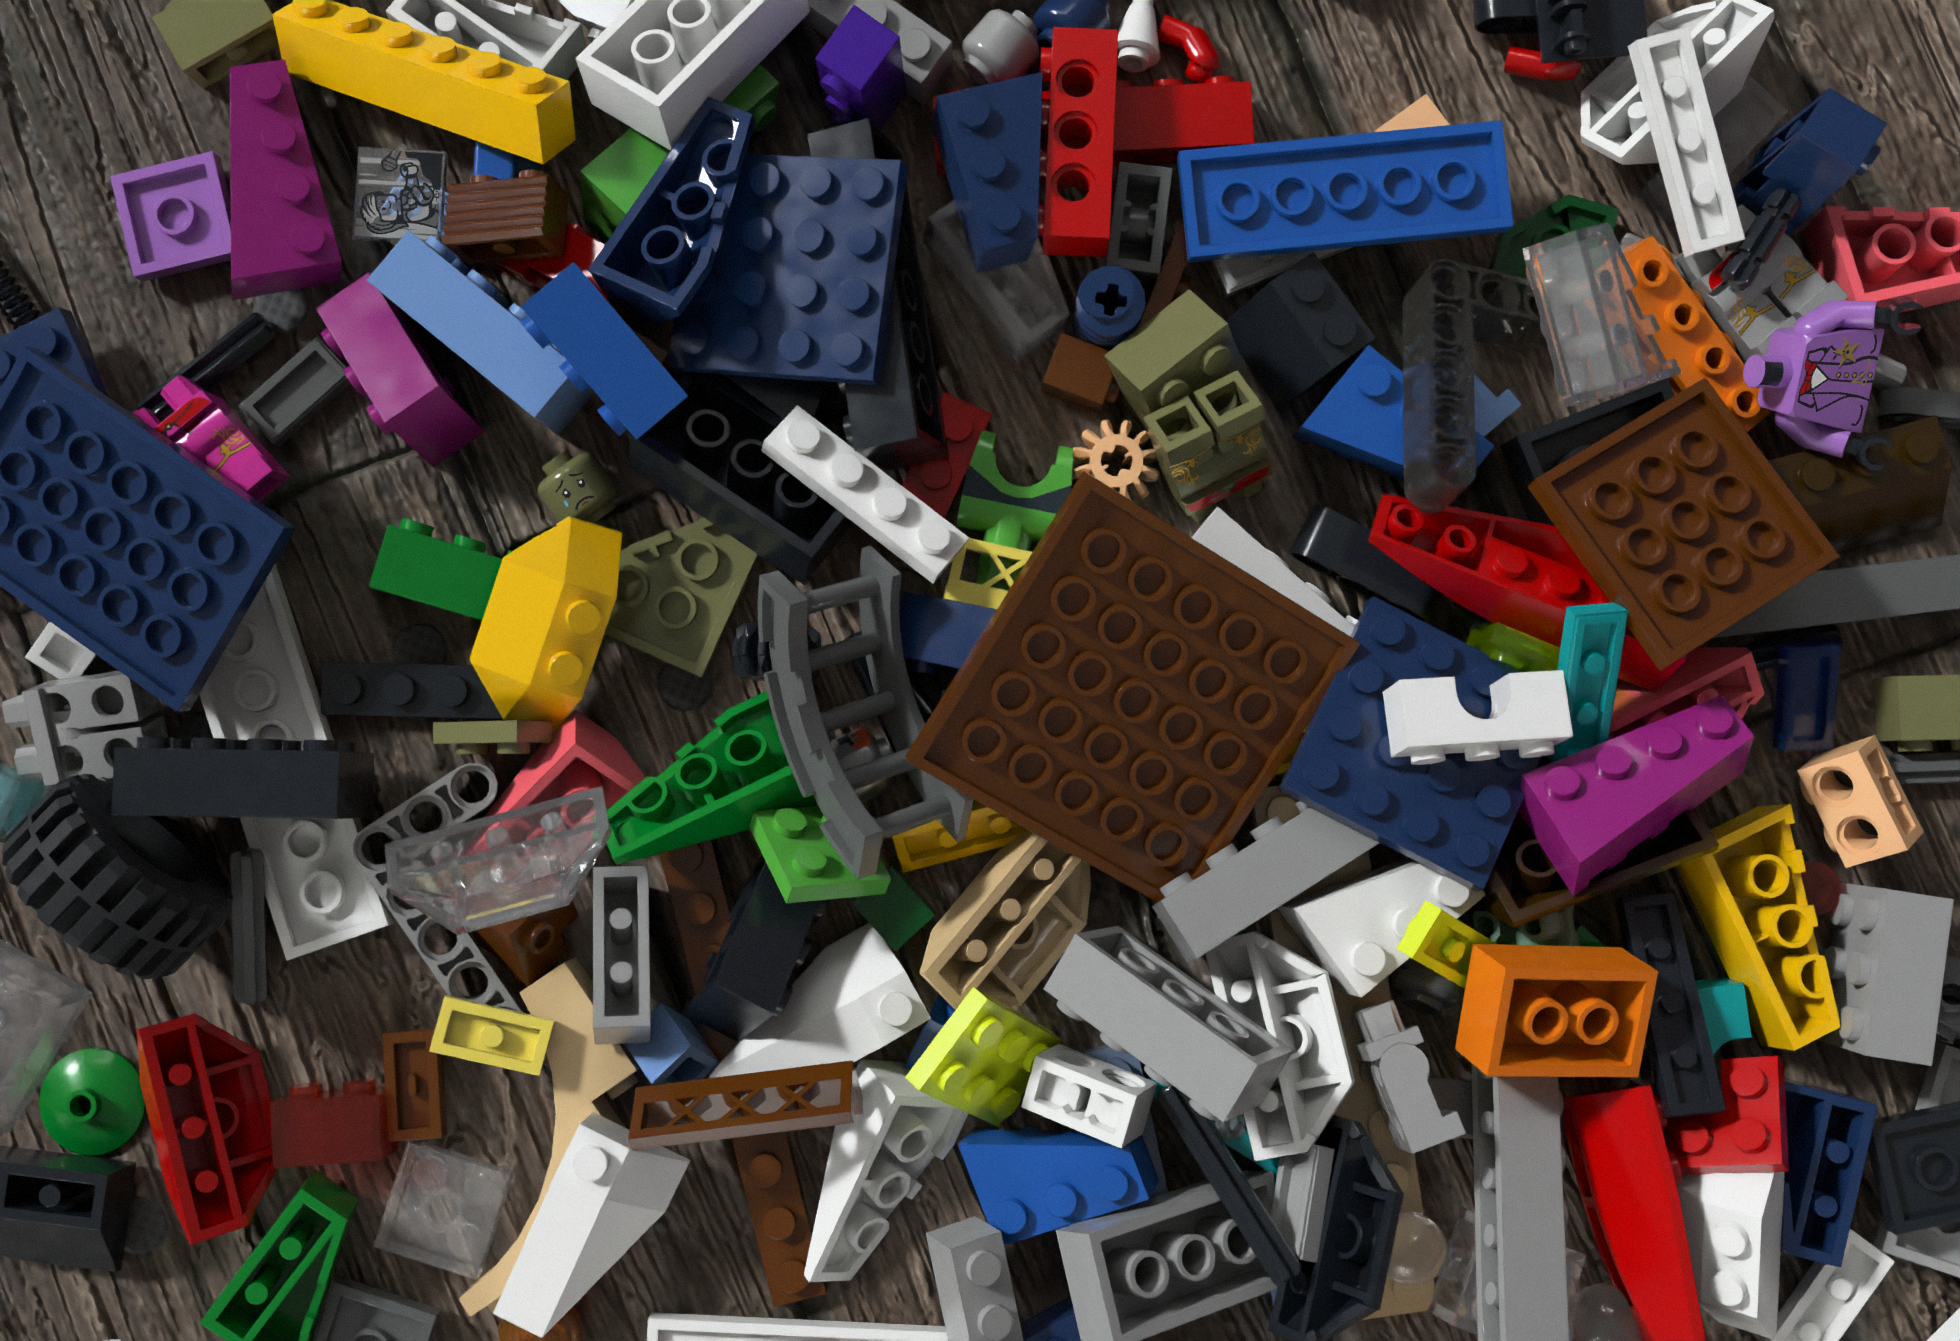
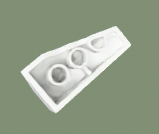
M868 922L824 947L812 960L813 962L791 985L793 987L792 994L781 1015L778 1017L771 1016L742 1038L709 1074V1078L851 1060L855 1062L930 1020L931 1017L906 971L886 941Z
M861 1059L856 1068V1074L863 1095V1114L854 1115V1123L835 1125L804 1276L809 1282L850 1281L889 1231V1222L886 1219L905 1196L911 1200L915 1197L923 1186L917 1180L934 1156L942 1160L954 1146L969 1114L920 1092L905 1078L910 1070L905 1068V1064L902 1062Z

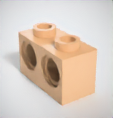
M1876 735L1816 754L1798 770L1802 794L1809 804L1815 805L1824 824L1825 840L1830 849L1839 854L1845 868L1907 851L1924 833ZM1834 770L1847 774L1852 780L1853 787H1847L1838 782L1835 778ZM1858 819L1870 822L1877 830L1878 835H1871L1862 830Z

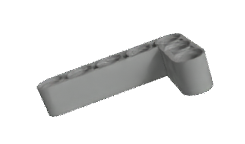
M467 763L451 771L361 830L353 843V855L363 873L448 996L524 1013L416 855L486 809L494 801L498 786L494 773L487 766L480 763ZM470 772L482 774L489 783L487 796L477 803L464 801L457 792V784L460 778ZM423 802L436 804L443 814V821L440 827L431 833L417 831L411 822L413 809ZM377 832L388 834L395 843L393 857L384 864L371 862L364 852L366 840ZM406 877L419 879L426 888V898L416 908L401 906L395 897L397 884ZM437 922L450 924L457 933L455 946L446 952L432 950L425 940L427 929ZM476 967L486 974L488 984L481 994L467 996L458 990L456 977L465 968Z

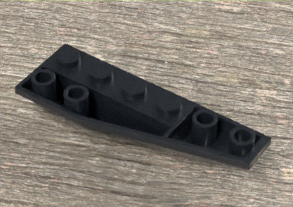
M0 1145V1255L16 1260L112 1272L121 1270L137 1162Z

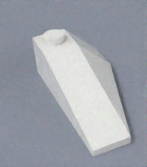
M594 1112L591 1113L579 1124L566 1150L493 1314L543 1338L665 1213L691 1160L665 1147L632 1150L628 1140L629 1129Z

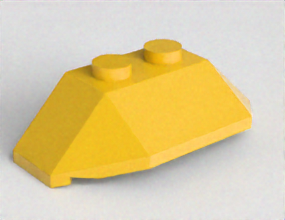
M570 516L557 523V526L534 537L503 557L469 659L503 720L553 721V732L563 723L583 698L617 598L622 533L620 531Z

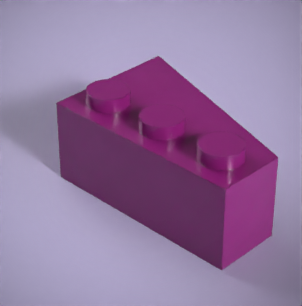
M368 272L316 308L327 327L321 332V335L330 349L340 359L346 358L349 366L343 369L344 374L362 396L366 394L369 396L372 404L366 410L378 428L384 434H388L393 430L434 467L485 431L477 419L472 417L453 396L457 390L447 377L442 378L427 354L430 351L400 307L367 281L371 275Z

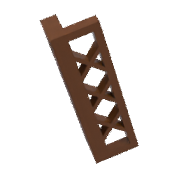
M853 1060L636 1087L628 1140L632 1150L851 1124L854 1123V1115L863 1114V1095Z

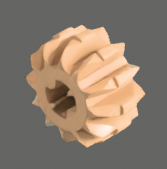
M1109 420L1101 421L1100 433L1102 439L1093 431L1086 429L1082 433L1081 438L1089 449L1082 447L1073 448V459L1086 465L1078 466L1072 470V480L1078 481L1083 471L1128 499H1130L1128 492L1130 490L1137 498L1144 500L1148 496L1149 491L1142 481L1156 482L1159 477V471L1145 465L1158 460L1155 450L1141 451L1140 449L1148 441L1149 433L1144 430L1134 440L1131 439L1128 435L1132 423L1128 420H1124L1121 424L1119 434L1113 433L1112 424ZM1112 454H1119L1124 457L1121 464H1128L1129 470L1121 469L1117 476H1111L1106 473L1108 465L1102 466L1101 460L1109 461Z

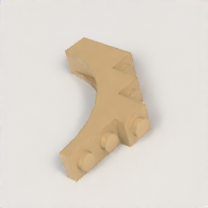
M576 957L562 963L520 992L531 1015L554 1020L546 1050L552 1071L556 1113L552 1156L539 1200L520 1236L502 1259L459 1298V1301L470 1317L486 1306L493 1314L552 1179L579 1124L594 1112L625 1127L603 1093L606 1092L610 1099L613 1100L639 1082L634 1072L640 1066L625 1044L595 1045L593 1031V982Z

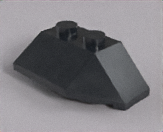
M1337 1115L1332 1116L1314 1144L1335 1149L1317 1263L1298 1259L1302 1266V1271L1288 1282L1277 1287L1268 1331L1290 1341H1326L1381 1308L1404 1193L1361 1122Z

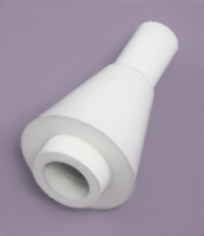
M1133 0L1118 29L1117 64L1126 71L1141 72L1156 65L1160 60L1156 16L1153 7L1154 0Z

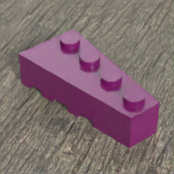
M1720 695L1523 774L1521 789L1524 798L1518 811L1574 897L1589 886L1590 880L1606 868L1611 870L1626 859L1628 852L1648 837L1651 839L1667 829L1669 822L1686 809L1691 811L1742 774L1754 735L1725 696Z

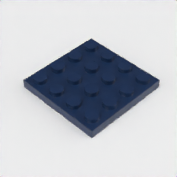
M745 154L712 269L683 313L674 318L668 367L683 372L880 385L908 169L902 160Z
M1372 596L1366 602L1351 634V637L1361 644L1344 670L1337 671L1308 725L1278 790L1475 892L1483 890L1524 798L1521 789L1522 775L1535 770L1541 757L1521 758L1519 749L1499 750L1500 757L1484 761H1466L1465 753L1445 754V761L1424 765L1411 764L1410 756L1391 757L1383 691L1398 680L1455 677L1457 697L1462 707L1474 717L1488 719L1492 710L1489 686L1509 673H1521V671Z

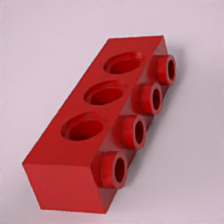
M1053 27L1052 48L1041 47L1040 72H1043L1042 81H1050L1049 99H1042L1041 132H1048L1047 150H1040L1039 184H1045V202L1038 203L1037 235L1043 236L1042 255L1107 257L1110 239L1118 30ZM1078 85L1086 88L1090 93L1083 97H1073L1064 90L1070 86ZM1070 136H1078L1083 138L1088 144L1080 149H1071L1066 147L1061 141ZM1067 187H1076L1082 190L1086 196L1079 201H1067L1059 195V192Z

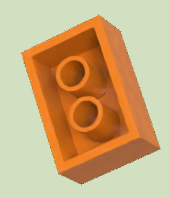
M1472 944L1455 1050L1486 1076L1639 1077L1658 971L1621 947Z

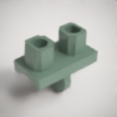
M1480 902V911H1475L1473 914L1474 930L1497 944L1580 946L1573 923L1574 905L1514 928L1483 909Z

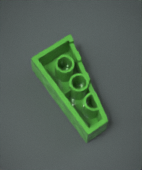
M758 64L722 102L753 115L755 119L753 134L755 131L759 132L766 128L775 118L778 112L777 100L780 83L764 67ZM633 128L625 132L580 171L583 219L606 241L609 240L670 152L667 148Z

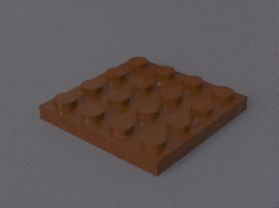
M1706 378L1535 478L1527 487L1610 603L1614 602L1629 610L1626 625L1659 671L1840 557Z

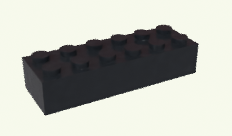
M869 118L808 134L810 154L806 156L902 160L903 162L902 153ZM907 181L880 385L838 383L841 392L847 397L849 415L844 416L843 426L848 444L852 448L854 447V451L888 470L949 457Z

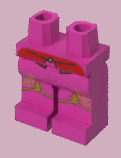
M182 375L169 382L162 388L160 393L174 410L164 421L160 422L151 410L144 407L132 413L259 502L291 477L231 411L222 398L204 391L191 379Z

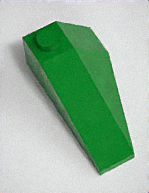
M767 691L727 709L714 720L715 729L694 746L690 742L686 743L675 753L678 759L657 777H646L597 818L616 865L750 830L749 824L754 810L809 807L817 804L813 795L804 798L800 792L778 736Z

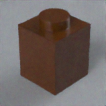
M1061 333L1044 376L1041 392L1100 414L1104 401L1115 404L1120 391L1104 357L1109 350Z

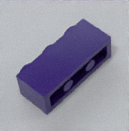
M853 5L815 58L820 85L825 98L824 103L827 107L828 115L831 116L829 122L833 127L869 118L881 130L906 95L900 36Z

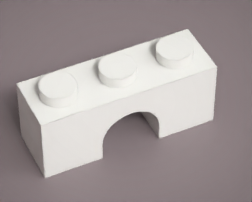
M1564 671L1521 672L1505 675L1489 686L1492 710L1488 719L1474 717L1462 707L1457 697L1455 677L1398 680L1383 691L1391 757L1410 756L1411 764L1424 765L1445 761V754L1465 753L1466 761L1495 759L1500 757L1499 750L1519 749L1521 758L1553 754L1555 745L1573 737Z

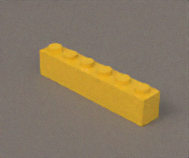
M293 0L292 3L272 14L281 58L285 60L288 72L292 76L543 165L576 140L570 81L547 74L540 68L526 67L500 58L496 53L482 52L456 43L449 37L435 36L414 29L407 23L394 22L370 14L363 8L349 7L332 0Z

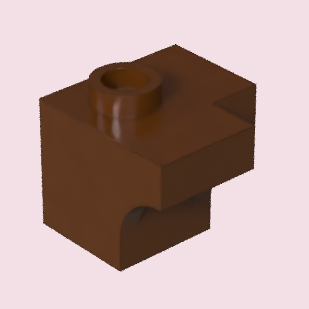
M551 873L543 879L532 883H517L500 875L463 910L477 945L500 959L510 970L514 978L526 986L536 982L567 951L561 933L578 917L566 881Z

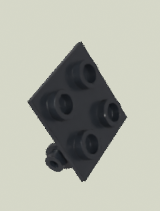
M1535 0L1541 64L1630 56L1628 46L1638 39L1647 37L1644 0Z

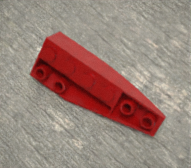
M1383 494L1379 501L1368 539L1371 544L1410 573L1456 603L1499 627L1551 652L1560 654L1567 606L1610 603L1556 526ZM1626 625L1618 678L1656 692L1687 660L1688 654L1659 671Z
M1634 1085L1621 1088L1611 1087L1564 1096V1130L1583 1207L1604 1266L1624 1310L1642 1341H1707L1701 1318L1681 1202L1676 1186L1681 1184L1682 1181L1681 1170L1673 1151H1667L1662 1128L1667 1126V1119L1663 1120V1110L1658 1095H1653L1651 1085Z

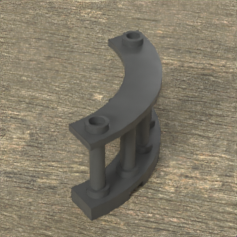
M871 545L861 549L858 578L803 593L777 570L759 575L758 587L759 641L763 643L769 641L773 669L763 674L779 739L801 794L804 798L813 795L827 820L820 824V829L840 859L858 880L877 872L883 840L938 820L956 842L966 839L974 800L908 763L906 759V754L923 729L925 722L912 691L902 648L899 618L902 574ZM859 600L862 635L808 650L807 619L809 614ZM866 656L875 695L820 712L813 687L812 672ZM882 715L896 752L843 770L836 758L827 733ZM907 772L924 801L875 819L866 810L854 790Z

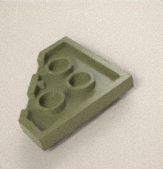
M704 517L699 518L697 522L673 531L668 530L629 545L628 548L621 550L617 598L604 634L696 676L705 678L760 555Z

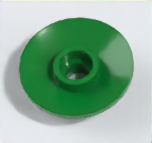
M86 1048L63 1057L48 1072L42 1084L39 1097L41 1119L49 1135L63 1148L81 1155H101L120 1148L137 1133L147 1111L140 1085L138 1068L124 1055L107 1048ZM81 1095L87 1097L91 1102V1109L88 1114L84 1113L80 1108L79 1098Z

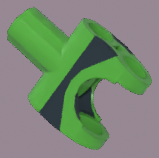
M983 430L966 473L956 527L985 532L983 541L1030 551L1031 542L1039 543L1071 492L1073 448L1059 445L1055 465H1051L1048 474L1039 483L1031 486H1016L1007 482L1000 475L996 466L994 448L997 433ZM981 553L975 583L983 585L1000 573L990 557ZM999 558L1005 569L1017 563V561ZM1023 567L1010 574L1013 581L1016 580ZM1004 579L991 586L1009 591V587Z

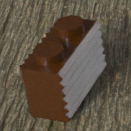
M529 169L521 171L518 178L498 179L490 175H474L470 178L469 183L450 184L447 186L449 195L446 196L448 205L445 206L447 215L444 216L446 225L443 226L445 234L442 236L443 244L465 263L474 265L475 262L480 264L484 262L493 263L494 261L503 262L504 260L512 262L514 259L522 261L523 258L530 260L533 257L542 259L543 256L552 258L553 255L562 257L564 253L569 195L549 174Z

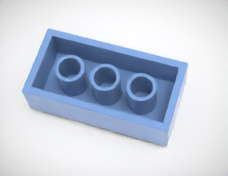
M408 230L367 279L376 289L557 436L561 434L595 393L590 386L581 393L559 368L567 359L551 342L543 349L527 332L520 322L528 315L521 307L515 303L510 306L511 302L499 293L496 287L474 269H469L452 251L432 235L423 242Z

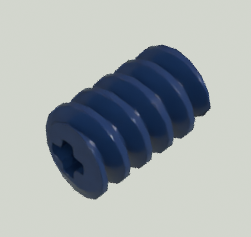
M1102 266L1091 271L1081 282L1076 297L1072 318L1075 337L1111 351L1138 329L1145 309V292L1140 280L1129 270L1119 266ZM1104 309L1111 310L1112 316L1104 314Z

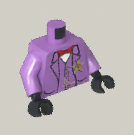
M1905 296L1896 298L1887 307H1878V301H1827L1798 318L1794 327L1776 329L1770 337L1767 355H1752L1746 361L1743 368L1744 381L1750 388H1760L1757 399L1759 406L1775 411L1776 425L1799 446L1840 458L1843 457L1844 453L1854 455L1856 461L1871 470L1884 469L1886 466L1867 460L1866 450L1875 443L1894 448L1889 440L1876 435H1869L1860 440L1850 437L1851 432H1862L1885 329L1875 326L1876 323L1889 324L1900 335L1916 334L1921 330L1919 324H1898L1896 319L1900 311L1905 308L1922 309L1923 306L1913 298Z

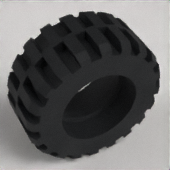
M93 774L74 775L60 780L5 837L2 850V865L6 866L5 874L10 884L16 885L18 888L17 895L25 905L31 906L38 913L37 918L48 928L52 927L63 936L62 940L74 949L76 947L80 948L88 954V958L101 965L106 963L112 966L116 972L126 976L135 974L138 979H157L174 974L229 918L233 895L230 892V884L227 878L220 874L221 868L214 859L205 853V848L197 839H192L184 831L185 828L175 819L171 820L167 816L111 815L112 780L104 777L97 779Z

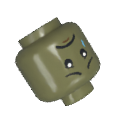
M565 450L542 467L547 477L540 482L537 493L558 522L570 516L595 523L616 508L612 500L617 495V485L592 453H581L573 458L570 452Z

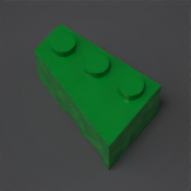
M402 518L399 527L388 524L368 587L482 620L502 558L485 554L487 543L456 534L453 543L433 538L434 527L417 521Z
M314 1169L200 1321V1324L225 1341H312L359 1198Z

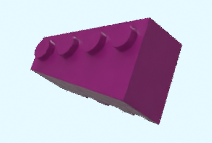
M285 60L231 66L230 186L232 301L340 282L342 260Z

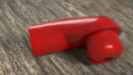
M1166 14L1158 31V40L1184 50L1190 59L1189 65L1186 68V76L1197 83H1205L1207 79L1213 77L1214 69H1219L1220 55L1209 34L1202 28Z
M1511 46L1505 60L1504 73L1535 80L1570 81L1580 73L1582 69L1580 62L1582 60L1541 64L1540 51Z

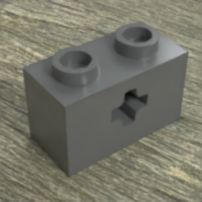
M1119 161L1114 180L1110 239L1107 257L1104 259V266H1119L1127 269L1140 280L1143 288L1153 289L1160 274L1173 168Z

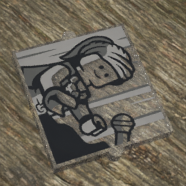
M404 144L398 145L397 149L359 147L352 238L359 241L391 242L395 246L409 230L423 242L432 235L442 243L448 154L444 151L409 150Z

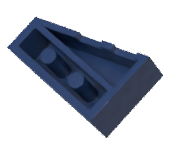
M1043 72L941 94L937 97L931 125L976 273L1028 261L1038 234Z
M1827 89L1763 141L1732 190L1736 207L1743 204L1755 216H1760L1762 213L1761 208L1772 192L1778 188L1790 190L1801 198V206L1792 220L1789 219L1787 222L1788 227L1784 233L1789 236L1834 192L1839 191L1854 174L1861 176L1866 172L1881 151V147L1876 144V141L1887 123L1833 89Z
M904 592L899 618L904 659L908 660L907 670L938 677L939 668L957 671L958 673L997 609Z
M1785 1078L1789 1172L1784 1173L1781 1251L1789 1255L1841 1268L1878 1105L1847 1093Z

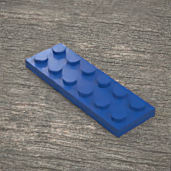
M1502 120L1179 151L1177 156L1188 263L1506 233L1514 227Z

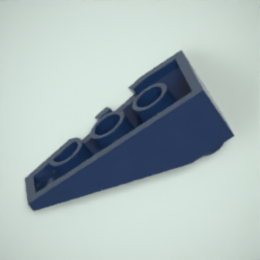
M707 97L588 269L612 306L654 325L678 317L683 313L712 269L755 124V119L751 113Z

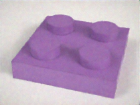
M210 151L110 176L134 278L145 282L231 260V200L221 157L216 153Z

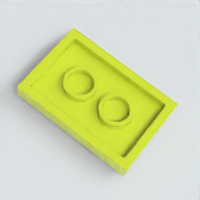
M973 987L905 1078L920 1092L998 1127L1005 1118L1012 1115L1018 1108L1021 1096L1027 1088L1035 1056L1057 1044H1061L1062 1040L1048 1028Z

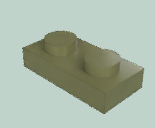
M553 721L433 722V744H455V755L489 754V744H497V754H530V743H553Z

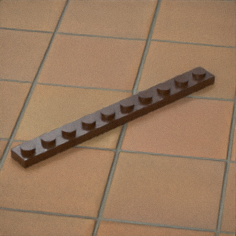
M714 839L660 853L695 996L701 992L710 972L704 965L711 951L718 953L731 923L727 919L732 909ZM703 1025L707 1044L719 1062H721L738 1042ZM788 1131L731 1138L773 1306L778 1307L826 1294L828 1289L826 1281L809 1282L804 1276L813 1228Z

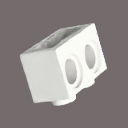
M1057 1044L1035 1056L1021 1107L1122 1149L1143 1134L1157 1082L1064 1045Z

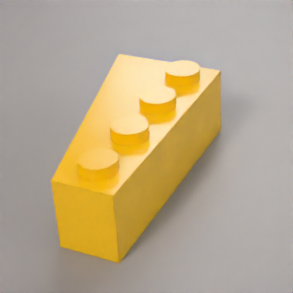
M1791 804L1758 806L1710 830L1719 843L1717 851L1682 863L1676 867L1729 979L1744 983L1749 1021L1761 1046L1795 1051L1840 1028L1841 1025L1826 958L1819 955L1813 929L1818 926L1814 905H1808L1801 876L1802 872H1806L1802 851L1795 850L1790 824L1795 823Z

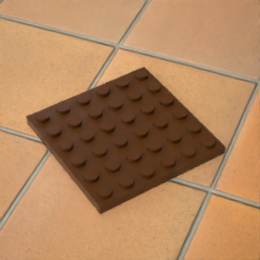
M1083 471L909 749L906 759L908 763L1154 901L1160 902L1165 898L1160 888L1187 871L1191 878L1195 880L1211 870L1205 860L1230 844L1312 719L1337 671L1344 670L1361 643Z

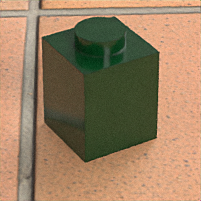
M893 865L887 870L891 881L885 894L859 896L852 905L896 952L930 921L937 911L902 872Z

